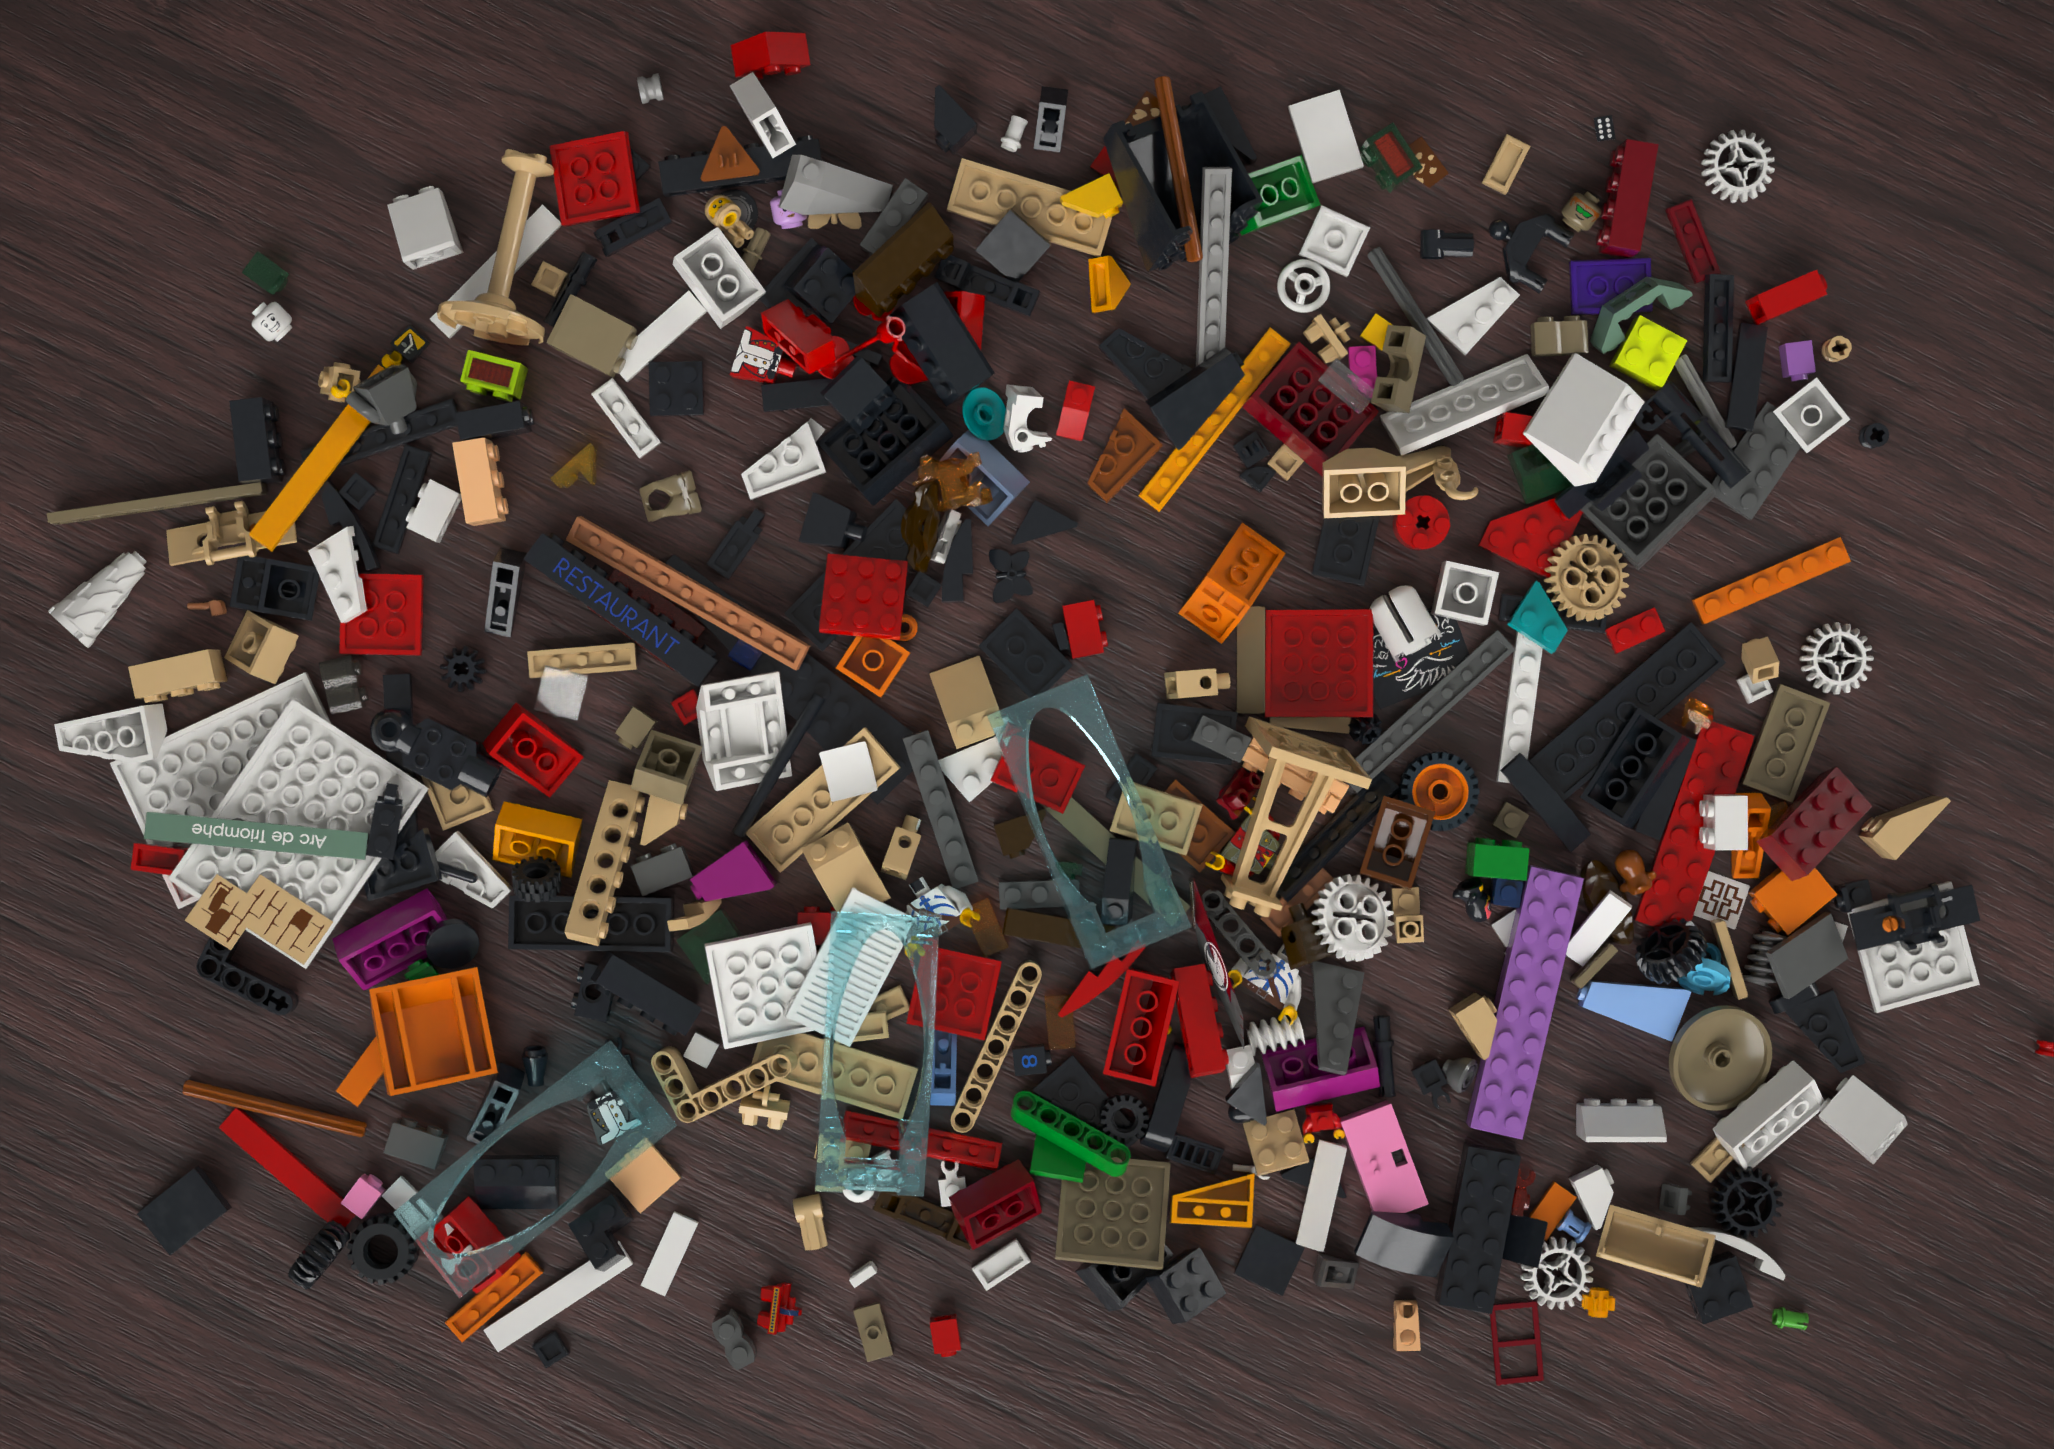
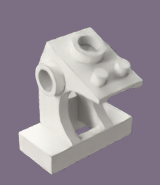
M1007 385L1005 395L1008 397L1003 429L1009 446L1014 451L1018 450V452L1030 451L1034 445H1039L1040 448L1045 447V442L1051 441L1052 437H1049L1046 432L1032 431L1027 428L1028 414L1034 408H1042L1043 397L1033 387Z

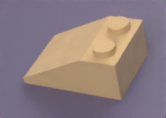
M980 656L930 673L956 749L1007 731Z
M1930 796L1875 818L1871 817L1862 825L1861 829L1863 831L1859 834V837L1881 858L1897 860L1951 800L1947 797Z
M849 823L842 825L801 849L837 914L842 908L851 888H856L858 891L881 902L891 898L858 836Z

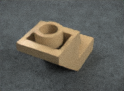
M1402 887L1391 888L1392 911L1394 912L1392 916L1396 942H1424L1419 887H1412L1411 890Z

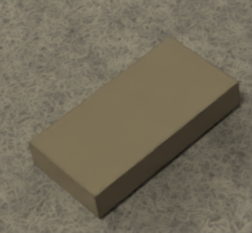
M1605 942L1588 962L1570 978V981L1576 987L1582 989L1618 950L1612 944Z

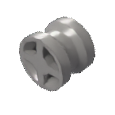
M659 73L653 74L650 78L637 77L642 104L648 103L652 99L664 100Z

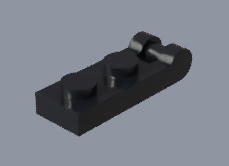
M658 198L640 207L639 213L625 215L599 228L594 232L597 240L601 241L605 257H609L621 249L672 224V221L662 201ZM616 231L620 239L613 242L610 234Z

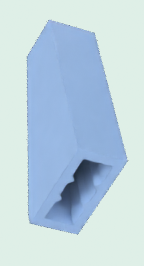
M1589 980L1582 989L1579 988L1577 999L1579 1000L1578 1005L1672 1042L1691 992L1678 987Z

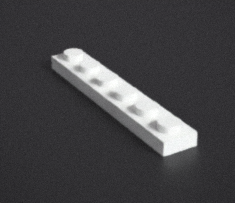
M1517 631L1514 645L1516 650L1513 653L1496 779L1498 782L1505 783L1510 782L1500 770L1519 753L1528 760L1543 650L1542 647Z

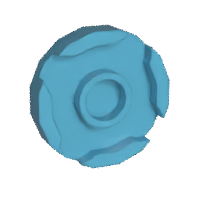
M1706 943L1708 947L1705 951L1710 953L1712 960L1702 957L1703 963L1696 965V971H1690L1687 977H1681L1679 984L1686 990L1696 994L1704 995L1705 990L1714 991L1713 995H1719L1729 989L1731 972L1721 964V953L1717 946L1712 943Z

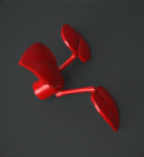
M855 295L853 302L857 311L864 316L872 314L873 320L883 323L877 327L876 336L849 350V345L843 338L832 336L836 343V348H834L836 359L832 363L820 368L818 372L824 377L833 380L855 359L854 353L878 340L887 344L894 341L892 351L895 354L890 358L889 365L895 378L906 384L928 381L920 365L909 351L904 340H902V336L906 331L904 322L898 317L888 316L894 308L890 312H885L882 316L878 317L860 302Z

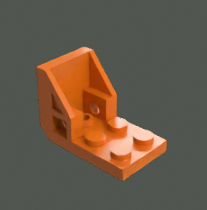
M1241 523L1178 614L1222 644L1252 606L1286 553L1250 527Z

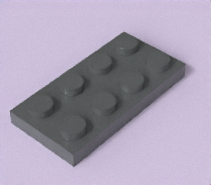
M1765 402L1755 416L1753 431H1745L1733 449L1751 472L1731 489L1718 474L1710 483L1715 487V498L1748 520L1753 519L1801 448L1800 444L1773 412L1777 408L1769 402Z

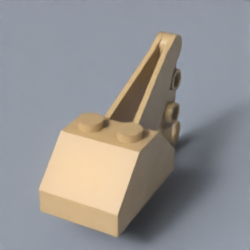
M1437 446L1402 456H1395L1376 448L1346 449L1323 462L1322 511L1324 518L1405 514L1406 492L1433 474L1436 484L1440 486V489L1446 491L1449 497L1456 500L1474 498L1478 494V488L1474 487L1470 492L1457 490V487L1460 485V474L1457 464L1451 458V449L1446 446Z

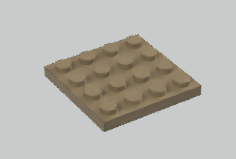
M1117 1157L1111 1158L1114 1162H1122V1160ZM1130 1159L1126 1172L1119 1177H1113L1086 1162L1083 1183L1061 1179L1055 1259L1162 1270L1170 1163Z

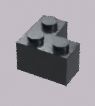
M611 1194L569 1223L568 1226L595 1270L605 1272L626 1257L613 1234L633 1221L634 1217L620 1196Z

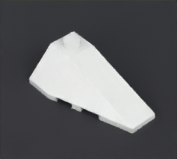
M163 704L143 705L54 724L59 751L121 760L127 763L156 759L167 732Z

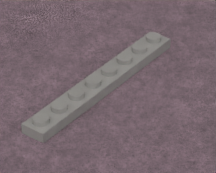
M1203 167L1200 231L1203 258L1199 261L1196 367L1225 348L1232 168Z

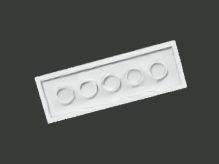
M1525 354L1468 378L1455 386H1449L1412 402L1410 413L1387 412L1380 415V418L1402 456L1543 397L1549 392V386L1529 355Z

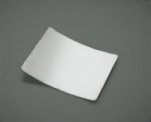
M865 741L819 753L832 802L878 790Z

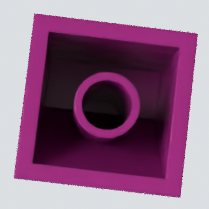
M748 840L690 879L693 883L690 886L692 892L698 899L703 897L705 902L770 890L778 884Z

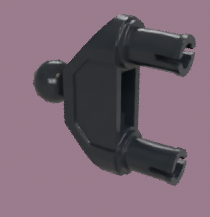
M1550 214L1521 222L1513 231L1510 230L1508 223L1502 219L1494 220L1489 226V234L1493 239L1507 240L1502 252L1508 280L1513 283L1520 282L1540 294L1548 279L1528 269L1527 262L1541 238L1548 236L1566 248L1575 233L1554 222L1555 219Z

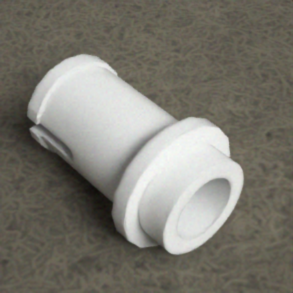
M1011 116L1005 137H1001V147L1008 151L1016 152L1017 148L1021 147L1019 142L1028 121L1018 116Z

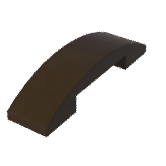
M882 1185L872 1210L945 1238L946 1241L965 1249H971L953 1211L908 1192Z

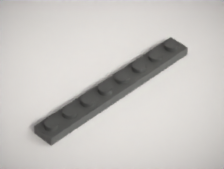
M1498 630L1494 631L1389 726L1375 742L1368 745L1354 759L1373 779L1516 649ZM1348 783L1356 793L1362 789V787Z

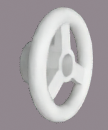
M1300 259L1289 263L1281 271L1278 277L1277 290L1281 301L1291 310L1301 313L1311 312L1321 307L1327 300L1330 293V279L1320 264L1312 260ZM1307 267L1316 271L1320 277L1314 278L1309 273L1298 275L1294 270ZM1287 277L1294 282V288L1298 293L1296 303L1286 293L1285 282ZM1301 281H1306L1309 284L1307 290L1301 289ZM1322 285V292L1318 299L1304 305L1306 295L1311 294L1315 287Z

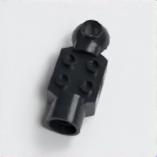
M385 708L375 715L370 725V735L376 746L388 752L401 751L404 767L451 791L464 786L487 798L504 766L502 763L481 753V742L433 718H427L414 725L411 717L405 711L398 708ZM390 722L397 726V733L393 737H388L385 733V727Z

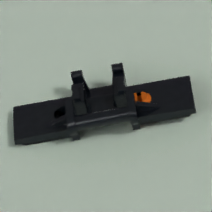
M1935 882L1921 889L1900 894L1889 893L1887 895L1888 904L1849 914L1857 951L1899 941L1905 950L1917 949L1916 944L1929 941L1934 944L1945 942L1944 936H1941L1939 933L1941 930L1980 921L1972 884L1940 892ZM1927 899L1928 905L1925 907L1901 911L1900 904ZM1942 905L1946 908V914L1943 918L1939 915Z

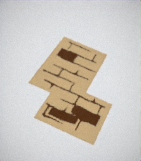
M216 874L185 919L186 922L229 950H232L245 929L248 928L303 965L333 923V921L261 874L247 893Z

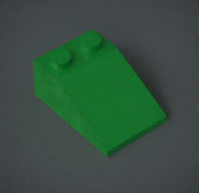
M1302 155L1248 173L1264 202L1257 209L1258 213L1247 222L1248 226L1240 233L1241 235L1248 234L1321 205Z

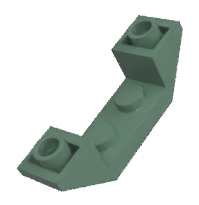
M1645 277L1602 305L1590 342L1593 347L1603 354L1612 351L1618 344L1626 340L1618 322L1628 319L1633 312L1645 305L1651 304L1656 297L1661 304L1672 310L1683 305L1685 300L1692 297L1693 294L1680 283Z

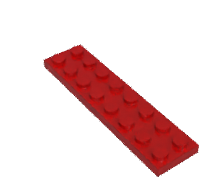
M1702 719L1695 738L1697 742L1650 869V871H1655L1656 878L1652 881V887L1642 893L1633 920L1653 927L1655 925L1658 927L1663 925L1664 921L1670 923L1674 918L1678 921L1682 918L1686 921L1692 920L1715 850L1704 848V843L1700 842V828L1704 827L1703 816H1700L1699 812L1700 801L1703 800V795L1735 794L1755 737L1754 735Z

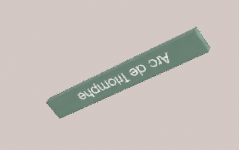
M147 812L144 839L366 860L369 833Z

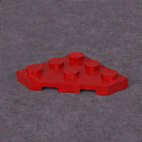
M1554 498L1488 522L1478 546L1544 578H1549L1551 574L1544 569L1551 567L1552 564L1547 559L1556 556L1553 549L1561 548L1560 543L1562 541H1569L1583 512L1579 510L1573 517L1568 519L1554 502Z

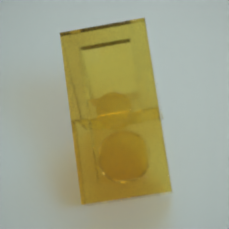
M589 443L550 479L557 487L562 488L565 486L568 488L579 478L576 474L581 472L595 486L597 448Z

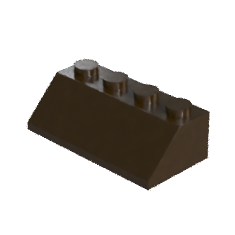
M928 202L853 272L856 298L878 317L882 316L885 312H890L904 294L907 295L912 292L916 283L923 276H929L934 270L935 265L941 259L948 258L953 252V234L931 203Z

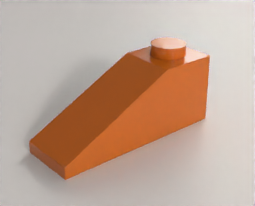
M1735 793L1736 795L1748 796V850H1731L1733 879L1759 878L1764 850L1756 841L1768 829L1771 807L1762 793Z

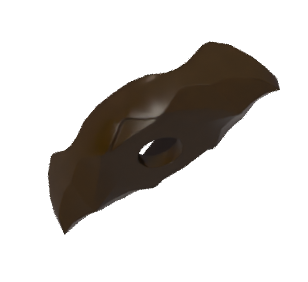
M936 481L925 482L915 488L914 502L905 510L901 522V534L908 545L905 559L913 569L921 573L927 572L931 552L937 543L940 517L937 510L938 482ZM925 520L924 531H922V524Z
M1591 860L1584 865L1580 877L1584 878L1582 884L1583 899L1589 914L1609 890L1629 903L1625 892H1621L1619 889L1621 884L1601 861ZM1631 910L1608 936L1613 942L1620 945H1630L1632 943L1634 927Z

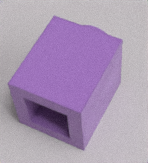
M1812 340L1785 343L1779 346L1783 378L1791 377L1792 382L1807 380L1808 375L1816 372Z

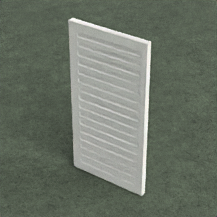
M851 888L785 1017L850 1047L917 919L858 891L856 888Z

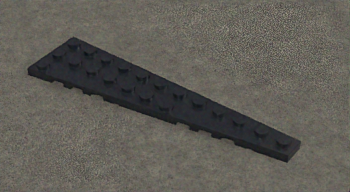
M673 555L665 563L748 610L676 555ZM695 614L752 675L779 671L783 707L796 720L800 717L813 693L825 699L807 730L825 751L843 747L864 727L869 730L901 767L882 783L877 791L869 795L877 805L913 771L902 738L915 733L816 659L806 654L800 668L794 670Z

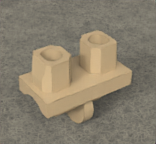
M1320 314L1312 320V324L1303 334L1310 344L1321 337L1328 344L1317 353L1324 364L1336 359L1341 360L1348 352L1337 336L1340 337L1343 343L1349 341L1350 338L1345 330L1350 327V324L1346 322L1340 325L1335 317L1329 321L1334 329L1332 331Z
M767 1085L764 1087V1092L755 1091L753 1095L743 1097L739 1113H742L744 1125H757L758 1116L768 1117L767 1126L769 1128L780 1130L784 1120H787L790 1101L779 1099L780 1094L770 1093L771 1085Z

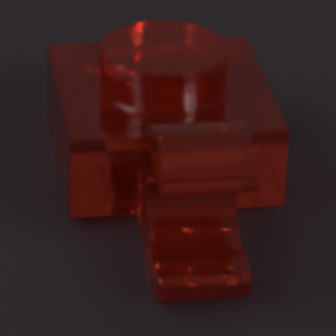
M1519 1168L1511 1214L1523 1217L1524 1210H1528L1530 1204V1194H1527L1526 1188L1534 1182L1536 1174L1534 1170H1530L1528 1178L1521 1179V1169Z

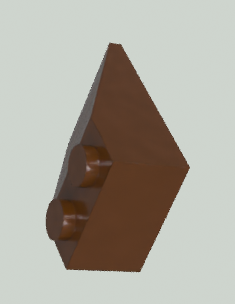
M1384 796L1359 874L1411 890L1435 811Z

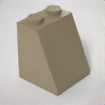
M570 294L546 343L556 350L614 378L616 373L620 374L626 362L623 356L627 349H633L638 336L635 335L637 330L633 326Z

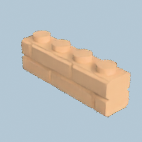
M1252 736L1242 758V761H1244L1242 767L1251 772L1257 773L1259 770L1265 773L1269 757ZM1286 763L1279 786L1283 784L1290 788L1288 794L1302 801L1306 797L1317 772ZM1334 779L1318 811L1324 815L1327 811L1334 813L1349 785L1341 780Z

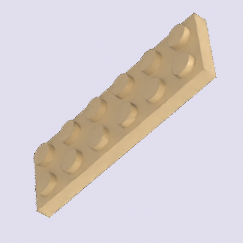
M963 158L947 207L948 212L994 226L1012 209L1049 242L1097 257H1101L1112 217L1105 219L1103 215L1096 218L1062 206L1060 196L1071 192L1069 190Z
M864 727L844 746L863 741L866 742L878 788L901 767L869 730ZM821 765L747 831L746 835L781 873L803 853L802 848L820 839L872 792L832 802L823 765Z
M807 1033L758 1042L752 1064L782 1049H790L797 1055L798 1064L796 1068L777 1082L901 1120L903 1119L918 1067L840 1043L836 1044V1042ZM778 1058L779 1066L783 1069H788L787 1061L784 1058ZM755 1069V1075L765 1078L764 1073L760 1069Z

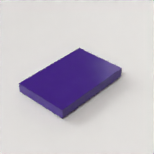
M1651 258L1570 261L1571 315L1599 314L1602 305L1645 277H1651ZM1652 303L1641 307L1633 313L1652 312Z

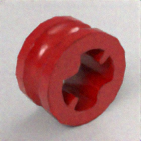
M2037 1040L2036 1043L2039 1045V1048L2035 1050V1053L2054 1057V1042Z

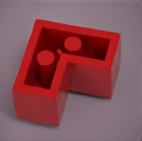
M765 31L730 45L736 77H745L753 72L758 80H762L764 74L772 75L784 71L785 75H796L801 73L800 69L811 65L806 33Z

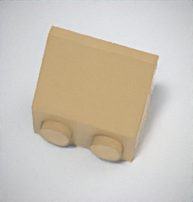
M247 610L224 658L247 673L276 684L284 671V666L290 653L295 649L299 636L287 628Z
M1473 993L1448 1010L1476 1055L1485 1060L1490 1055L1497 1024L1494 1013L1497 1010L1492 1001L1486 998L1485 995L1480 996L1477 993Z

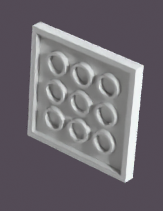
M1950 881L1937 884L1940 892L1953 889L1952 882ZM1925 898L1900 904L1901 911L1904 912L1925 907L1928 903ZM1888 899L1852 908V912L1847 913L1848 917L1851 913L1888 904ZM1942 905L1939 910V915L1941 918H1943L1946 914V908L1944 905ZM1964 925L1939 931L1940 935L1944 936L1945 942L1934 944L1929 941L1916 944L1917 949L1907 951L1902 948L1899 941L1858 951L1874 1012L1879 1013L1980 985Z
M811 922L704 944L724 1049L814 1031L785 1017L817 955Z

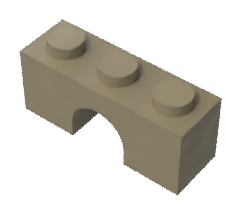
M1388 325L1382 351L1389 356L1390 370L1387 377H1376L1371 400L1372 404L1388 412L1410 413L1426 335L1411 326Z

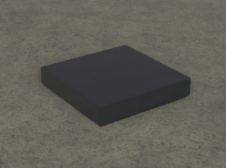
M1010 209L979 244L976 251L1009 280L1019 282L1051 246V243L1015 211Z
M1256 1224L1237 1263L1234 1274L1283 1296L1305 1247Z

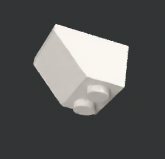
M1817 377L1773 411L1806 453L1850 420Z

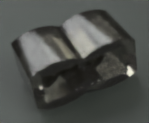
M353 655L319 662V669L331 715L366 707L365 702L369 701L366 686H361L359 675H362V667L359 659L355 660Z

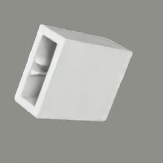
M753 72L730 85L748 120L772 158L796 145L778 110Z

